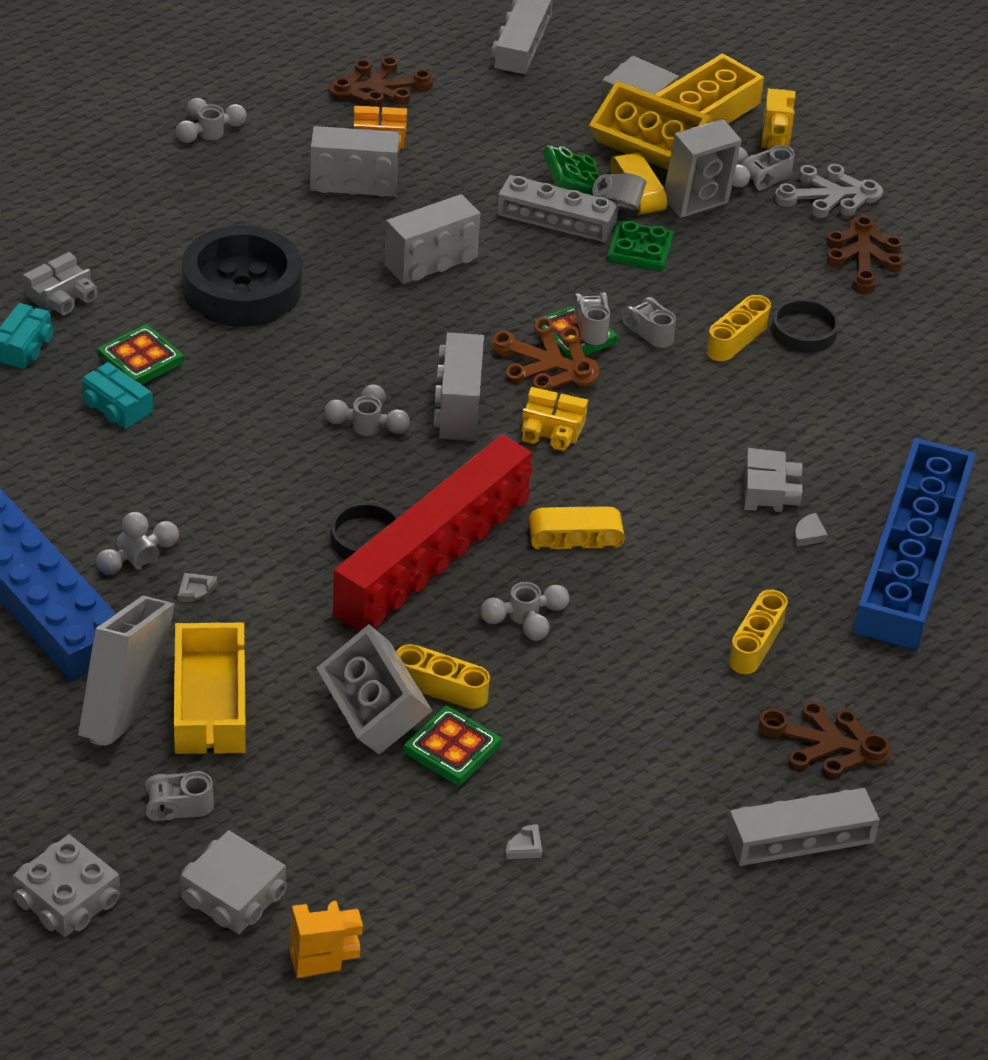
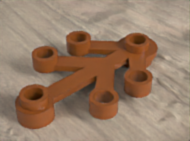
M540 317L534 323L536 334L541 337L546 351L515 340L514 335L505 330L497 332L492 338V348L498 356L509 357L518 354L537 361L524 367L518 363L509 365L506 374L508 380L513 383H521L525 379L535 376L533 379L534 388L551 391L554 388L572 382L580 387H589L599 377L600 370L597 362L593 359L585 358L580 345L579 330L576 327L569 326L561 332L562 342L566 347H569L573 361L561 356L553 336V324L548 317ZM541 326H548L546 329H540ZM569 335H574V336H575V337L572 338V339H567V338H566V337L569 336ZM554 369L565 371L552 377L545 373ZM514 372H520L519 375L512 376ZM541 382H547L544 386L538 385Z

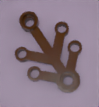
M387 56L381 60V68L369 79L358 82L363 76L371 74V62L366 59H359L355 62V70L346 78L341 77L330 82L328 90L335 99L347 100L354 98L366 103L370 107H382L384 97L393 100L398 105H407L410 103V90L399 87L411 86L416 91H429L433 87V77L428 70L419 69L409 77L385 79L390 74L395 73L398 68V60L395 57Z
M868 216L853 218L849 223V228L843 232L830 231L826 241L827 246L832 248L828 251L826 261L832 267H840L845 261L858 255V273L854 275L852 286L860 293H871L876 288L877 279L874 272L871 271L870 256L884 265L885 269L889 272H899L903 263V258L898 255L901 251L902 240L897 236L886 237L877 230V223ZM854 238L858 239V242L844 248L843 250L840 249L843 247V244L845 242L850 241ZM870 239L883 246L885 252L870 243Z
M809 701L803 705L802 716L805 720L814 722L820 731L787 723L786 714L778 709H767L760 715L758 728L764 736L769 738L785 736L817 744L804 750H794L790 753L788 765L796 771H804L808 768L810 762L840 750L850 752V754L839 759L829 758L824 761L823 775L828 779L836 780L843 775L845 770L863 763L871 766L884 765L891 757V747L888 740L880 734H868L857 721L856 714L851 710H840L836 715L835 724L842 730H848L854 739L844 737L825 715L822 705L815 701ZM807 710H815L818 713L812 714L809 713ZM841 718H848L851 722H845ZM800 758L804 760V762H796L794 759ZM828 767H836L838 771H832Z

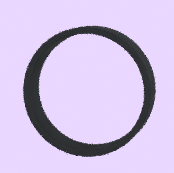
M794 299L782 303L775 310L772 333L780 344L791 350L805 353L819 352L834 344L837 337L839 320L836 313L823 303L809 299ZM791 313H809L827 321L833 331L821 338L804 339L784 331L778 324V320Z
M365 502L349 505L341 509L332 520L331 544L341 557L347 559L359 549L345 544L337 536L336 531L344 522L358 517H374L391 524L399 516L390 508L376 503Z

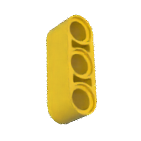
M640 152L611 158V174L630 173L640 176L647 181L637 209L639 212L637 215L666 210L667 195L664 187Z
M751 295L714 323L709 329L707 355L716 361H727L764 332L768 326L771 308L769 299L761 295Z
M614 507L538 508L532 511L528 518L531 542L535 549H540L539 547L572 549V546H582V548L614 546L618 548L625 540L621 513Z
M765 590L757 597L732 640L729 665L733 671L740 674H751L760 666L784 624L788 601L783 593L777 590Z
M413 644L401 646L396 651L421 693L469 709H479L487 703L490 675L485 668Z

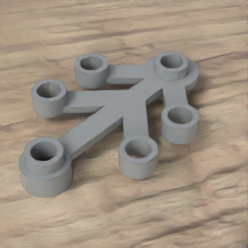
M839 164L828 166L827 179L816 175L817 169L815 167L804 165L800 168L799 179L804 183H811L819 188L796 189L794 185L784 183L776 189L774 200L780 206L791 207L797 203V199L825 198L824 200L818 199L813 202L812 214L819 218L828 216L829 211L839 202V212L844 216H853L863 203H874L880 199L883 189L873 180L859 181L844 174V168ZM833 182H840L847 187H841Z

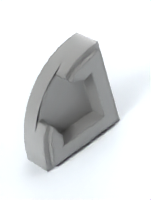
M816 513L805 516L798 522L794 536L796 547L826 542L827 533Z
M184 573L178 593V602H193L208 596L217 585V577Z
M538 824L523 827L521 832L508 841L506 859L542 858Z

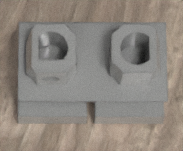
M70 252L49 261L48 265L43 264L23 274L25 296L43 310L49 312L56 310L64 316L72 312L75 307V299L80 298L88 304L97 298V287L91 281L90 269L82 270L77 265L76 257Z
M748 448L744 468V510H757V506H774L775 512H782L783 504L800 506L803 492L802 484H800L802 463L786 462V452Z

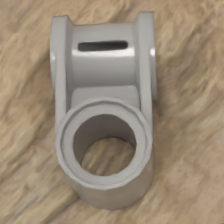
M777 145L769 150L747 157L741 165L748 168L750 179L754 182L755 188L760 191L791 178L795 154L794 150L789 146Z
M630 173L603 174L595 181L592 192L596 197H604L608 200L619 202L618 209L637 210L647 181L640 176Z
M601 292L599 296L574 294V317L578 322L582 340L591 345L605 343L608 340L610 321L606 293Z
M647 297L642 300L641 304L635 307L628 306L623 309L622 319L624 324L651 345L666 348L673 344L676 316L673 312L661 306L654 298Z
M202 771L170 775L157 774L149 777L145 782V792L149 796V802L146 805V815L152 821L206 816L214 809L213 782L211 777ZM160 784L162 785V792H159ZM160 805H164L163 812H161Z

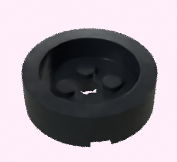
M237 225L211 230L192 241L183 254L182 288L184 298L192 310H197L205 315L206 319L219 324L248 327L270 323L285 312H290L300 300L302 292L301 254L290 240L269 229ZM241 281H244V283H247L248 286L240 287L236 284L241 283Z

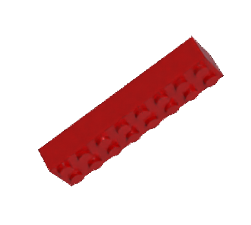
M500 435L334 569L332 615L360 632L368 624L374 628L378 627L391 610L400 609L409 595L414 591L420 592L423 590L432 576L436 573L442 574L450 561L456 556L462 557L474 541L484 539L492 526L497 522L503 523L509 516L510 511L516 506L522 507L527 502L530 496L529 481L532 473V451L506 436Z

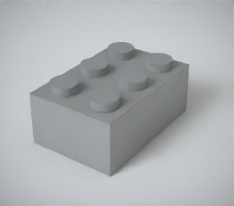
M724 119L684 130L674 135L664 190L667 195V204L680 218L729 202L742 140Z
M314 126L311 142L310 191L396 197L399 132Z
M460 194L386 220L385 266L402 284L413 280L418 281L424 276L438 271H446L449 267L460 263L471 262L474 258L478 257L481 213Z
M447 332L446 345H440L438 363H444V365H438L435 407H441V409H435L434 427L440 428L439 439L477 440L484 335Z
M369 624L317 667L319 674L357 739L377 754L385 751L432 712V709L391 642Z

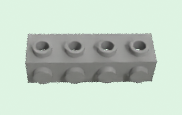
M513 0L511 12H508L506 15L505 26H501L498 41H494L491 56L495 57L496 69L522 74L527 73L552 17L553 0Z
M509 175L498 196L497 215L606 243L617 223L619 202L580 193L576 190L556 187L548 183L529 180L521 176Z
M860 788L730 810L726 835L739 866L874 843L880 819L866 789Z

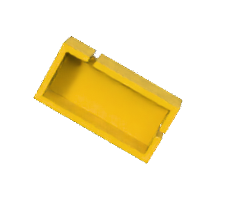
M175 623V754H207V748H214V754L246 753L244 623Z

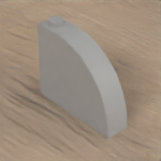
M142 595L95 629L78 732L79 736L89 738V741L93 744L109 745L122 736L133 724L157 675L168 639L175 603Z

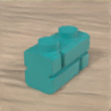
M22 303L17 304L0 326V363L25 369L31 360H37L41 346L44 342L49 343L54 334V326L51 325V314L49 311L40 308L33 309L32 306Z
M109 362L97 368V371H92L83 377L82 399L89 408L95 407L102 412L110 423L116 422L126 429L153 412L152 392Z

